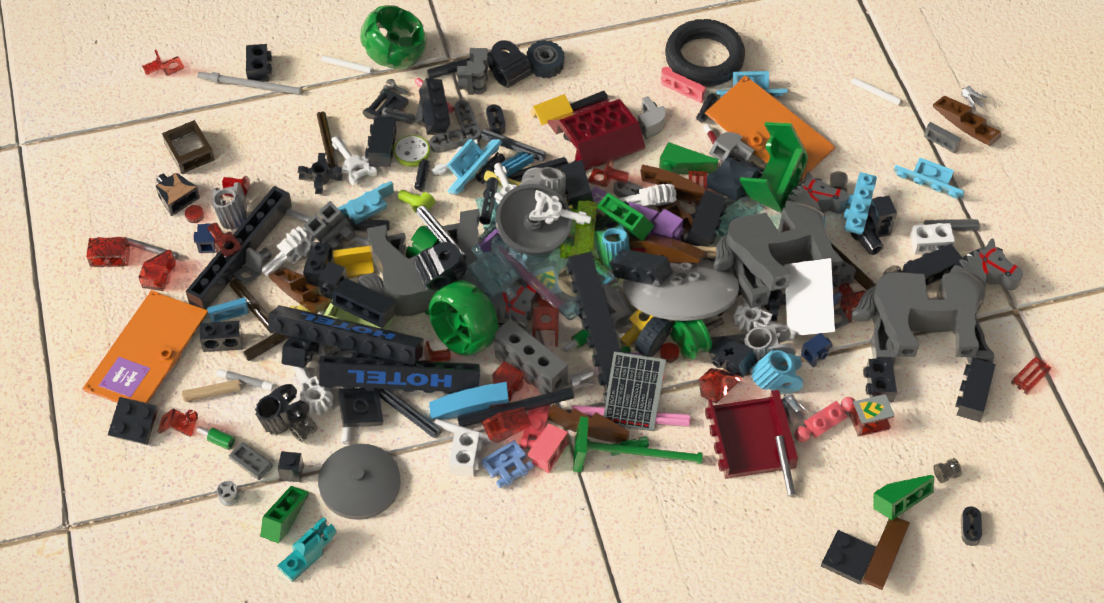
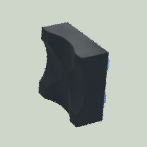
M727 157L715 172L710 173L706 177L707 188L737 201L746 193L740 178L758 179V169L742 166L734 159Z

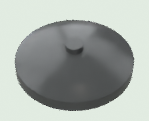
M526 184L513 188L501 199L496 212V227L502 240L513 250L530 256L546 255L560 248L568 238L572 226V219L562 216L558 220H554L552 224H547L545 220L534 221L529 218L530 213L536 209V190L547 194L550 198L557 196L562 204V209L570 211L568 204L560 194L551 188L538 184ZM546 203L544 204L543 212L548 210V204Z
M370 444L345 446L331 454L322 465L318 477L320 496L324 504L333 513L341 517L361 520L377 516L391 506L399 493L400 472L398 465L388 452Z

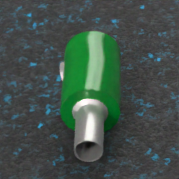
M582 328L571 337L572 341L563 346L564 351L568 352L574 347L580 349L587 344V330Z
M202 426L197 428L198 433L207 436L208 442L226 450H230L235 443V436L213 427L210 430Z

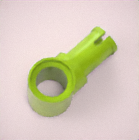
M402 189L398 194V200L410 204L415 213L417 212L416 209L421 205H424L430 211L436 203L434 197L426 192L419 195Z

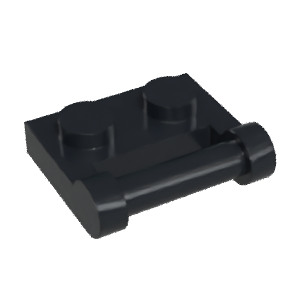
M383 88L379 92L380 95L369 107L363 110L362 114L367 119L383 117V108L388 107L392 108V110L403 111L409 102L407 98ZM385 99H387V100L384 102V104H383V105L377 110V112H376L375 110L380 106V104H381Z

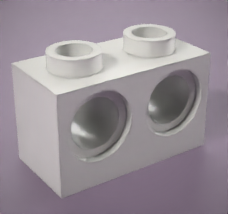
M950 223L913 225L910 235L914 255L931 253L940 246L954 245L955 242Z
M455 429L449 459V474L474 477L475 469L478 470L480 458L477 455L478 452H482L483 440H480L479 432Z

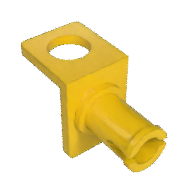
M638 309L629 318L632 327L620 339L627 346H630L638 338L647 322L654 316L650 315L647 321H641L639 315L642 311Z

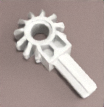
M660 184L639 189L640 194L619 198L622 202L630 201L644 207L661 206L675 202L676 190L672 184Z
M298 226L296 230L292 229L291 233L286 234L287 238L277 245L281 252L262 268L265 276L268 277L269 274L277 270L287 260L294 264L302 256L307 257L312 241L314 242L315 238L305 227Z
M746 302L743 306H738L733 317L735 320L734 324L736 327H739V331L745 330L746 333H749V330L751 331L756 327L777 324L771 321V313L761 310V306L750 309ZM790 329L791 336L788 338V340L792 341L795 337L796 331Z
M293 366L300 380L299 386L301 391L299 400L307 402L310 408L309 414L312 416L314 413H317L320 416L322 411L327 413L328 408H331L333 405V394L330 392V388L319 386L317 377H311L306 366L305 368Z

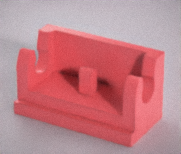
M548 424L528 452V457L533 459L532 464L549 473L569 444L568 432Z

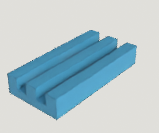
M521 151L502 162V167L504 166L507 171L506 176L509 177L533 163L534 156H529L528 153L524 154Z
M245 297L207 308L211 322H221L249 313Z

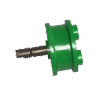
M721 317L706 325L701 319L675 320L672 322V332H670L672 340L679 346L682 356L685 359L693 360L698 357L700 352H709L712 348L709 331L723 325L724 320Z

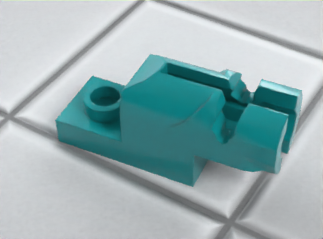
M321 518L314 524L313 528H310L292 545L293 552L277 565L278 570L291 582L297 579L323 555L322 549L337 534V530L332 524L329 526L326 524V518Z

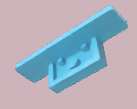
M769 71L733 72V86L746 75L767 93H773V96H783V93H788L787 88H769ZM730 89L716 90V94L722 97Z
M469 139L447 164V167L457 177V180L449 187L447 192L449 194H459L465 188L464 185L472 180L479 168L487 164V159L499 150L502 141L500 139L491 140L481 150L473 139Z
M919 158L914 171L898 165L894 167V172L900 178H911L916 184L929 185L932 190L937 192L945 191L950 197L956 199L958 197L963 198L964 190L949 185L954 170L923 158Z
M863 172L859 173L854 194L849 195L847 202L850 209L846 208L843 219L847 220L844 228L845 231L863 234L877 176Z
M392 181L383 183L377 188L365 192L362 196L349 200L346 204L338 207V209L345 218L350 217L357 224L387 208L384 198L394 193Z

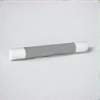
M218 369L216 376L225 379H239L240 383L270 391L274 389V383L222 369Z

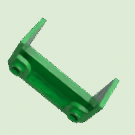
M765 122L764 125L770 134V138L766 143V150L770 155L769 161L761 179L741 177L740 182L749 198L777 212H782L789 194L801 179L807 165L808 155L792 123Z

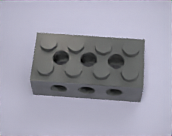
M511 319L498 329L494 340L495 357L500 362L506 363L514 373L521 375L526 383L535 386L541 395L564 389L568 385V364Z

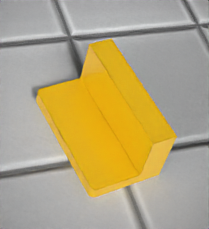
M565 94L534 105L530 110L532 117L537 116L541 126L548 124L547 121L573 112Z
M369 246L333 251L334 263L346 267L347 278L374 273Z

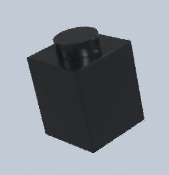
M281 451L278 464L280 481L301 483L304 468L302 453Z

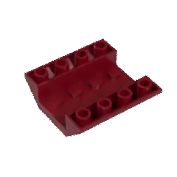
M608 99L547 121L556 135L564 132L577 149L575 160H582L585 171L645 149L639 122L621 99Z

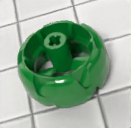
M383 5L367 15L361 26L360 42L362 47L365 48L366 54L375 63L393 68V70H403L414 65L424 53L427 45V33L424 32L422 22L412 12L395 5ZM379 28L385 29L387 34L384 36Z
M466 281L453 282L438 290L430 301L429 310L432 327L438 338L450 351L461 356L475 355L488 348L494 342L495 334L499 329L497 313L490 299L476 285Z

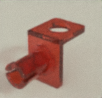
M157 49L154 50L157 56L156 60L142 65L146 75L161 69L166 76H169L185 68L179 56L163 62ZM178 63L176 68H169L170 64Z
M609 158L604 170L593 169L588 182L603 187H608L611 179L627 183L629 172L614 169L613 161ZM597 174L604 175V179L600 181L595 180L594 177Z
M217 222L208 226L207 230L214 238L216 253L221 251L225 257H228L241 249V245L231 231L224 234ZM227 241L234 243V247L230 250L223 247Z
M845 282V285L842 283L838 288L843 295L841 296L840 307L843 309L849 323H852V308L858 306L865 290L854 292L850 284Z
M425 341V360L422 361L441 362L451 360L449 349L432 351L429 341Z
M173 408L162 416L158 433L161 434L167 429L172 428L191 437L198 419V413L196 411L193 412L191 409L184 414Z

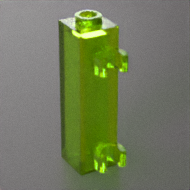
M578 201V210L570 208V211L587 213V216H591L590 223H584V225L576 223L574 247L561 244L560 258L568 259L570 256L590 251L593 255L597 202Z

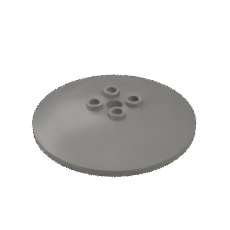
M704 258L700 263L669 262L673 273L661 286L623 280V292L627 300L635 308L646 314L668 320L688 321L712 317L727 310L738 297L739 284L731 270L716 271L714 269L715 261Z

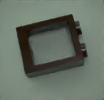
M195 120L161 133L164 144L181 174L215 161L212 148Z

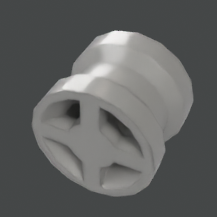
M224 481L218 485L217 495L220 503L224 506L235 505L239 500L236 484L232 481Z

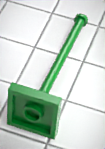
M580 416L575 434L573 472H581L588 450L693 461L697 464L702 463V452L695 454L590 442V439H587L588 417Z

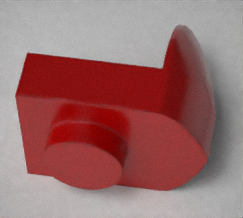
M245 175L242 179L223 178V189L233 187L234 183L239 182L245 196L247 195L250 188L248 176ZM224 194L225 196H233V194Z

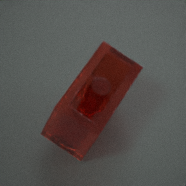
M127 237L89 238L86 257L90 267H128L130 246Z

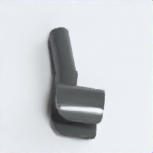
M388 79L385 83L389 85L383 86V88L388 90L393 89L403 94H408V91L398 87L393 79Z

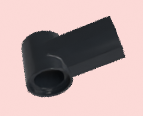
M868 218L866 219L862 235L850 232L853 239L859 240L869 255L878 254L884 247V244L875 234L874 226Z

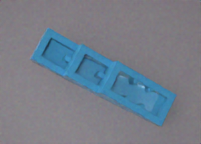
M502 382L466 389L429 402L431 421L457 418L470 412L488 409L489 405L509 403L507 383Z

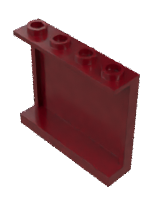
M772 390L770 397L719 405H713L712 399L708 401V407L705 408V416L711 423L709 425L710 436L715 439L713 444L714 452L719 455L718 467L719 471L723 472L725 479L782 471L775 439L776 436L780 435L784 437L790 469L796 468L798 456L779 390Z

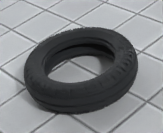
M695 19L694 21L691 20L683 23L671 33L666 43L665 56L672 72L704 87H710L728 82L733 78V72L740 71L745 60V47L740 35L729 25L717 20ZM711 39L724 45L729 52V57L719 65L703 67L686 60L681 53V49L692 40Z

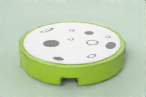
M417 135L402 137L394 145L395 158L401 165L407 167L418 166L422 159L427 160L430 155L428 142Z

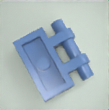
M515 440L481 460V465L492 479L498 475L501 476V479L496 481L499 489L505 485H511L513 480L520 476H526L528 471L534 468L531 461L526 464L522 463V460L526 459V454ZM512 466H515V467L517 468L516 470L512 471L511 473H508V472L506 471L507 469L511 468Z

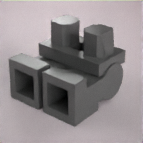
M470 48V61H467V66H458L457 68L458 90H468V95H473V93L483 94L487 89L486 81H488L489 74L487 48Z
M331 200L318 211L323 217L322 220L315 214L303 225L320 243L331 244L332 251L343 248L340 242L344 238L352 241L356 237L354 227Z

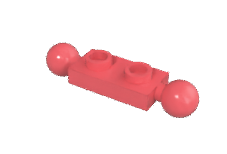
M845 397L842 399L841 405L837 400L803 421L806 427L800 426L795 430V439L799 442H806L809 440L810 434H812L813 438L823 434L846 419L848 416L845 412H853L856 409L853 401L856 400L852 397Z

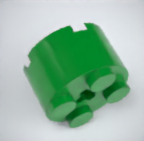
M426 225L420 226L411 238V241H413L412 247H407L406 257L410 259L419 255L423 250L441 242Z

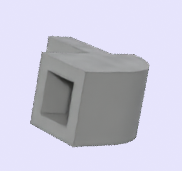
M649 96L642 98L641 110L643 114L638 115V122L642 134L648 139L663 130L666 112L664 106L657 107V104L654 101L652 102Z
M726 132L715 140L709 154L721 162L730 156L732 158L738 156L749 161L754 149L741 141L743 136L733 132Z

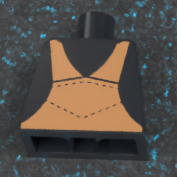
M174 173L169 177L165 174H160L156 178L158 183L155 186L157 195L171 217L200 199L197 186L178 173Z

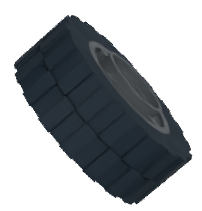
M543 40L531 44L528 48L526 56L531 66V74H534L536 77L551 78L561 73L565 58L561 46L552 41Z
M652 317L638 336L635 350L643 356L653 357L663 346L670 334L672 322L667 319Z

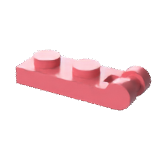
M670 67L662 68L661 84L699 103L703 102L706 87L672 72Z
M551 404L528 411L520 448L527 449V447H533L546 428Z

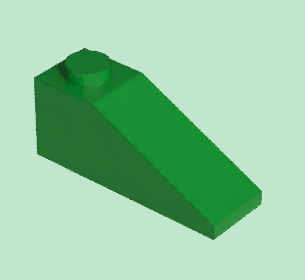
M668 142L660 156L659 168L675 174H710L718 169L719 159Z
M607 193L597 206L600 211L642 241L654 227L644 215L610 193Z
M927 475L886 484L873 493V509L890 520L895 519L934 493V476Z
M290 486L263 515L260 537L279 544L291 529L309 496V492Z

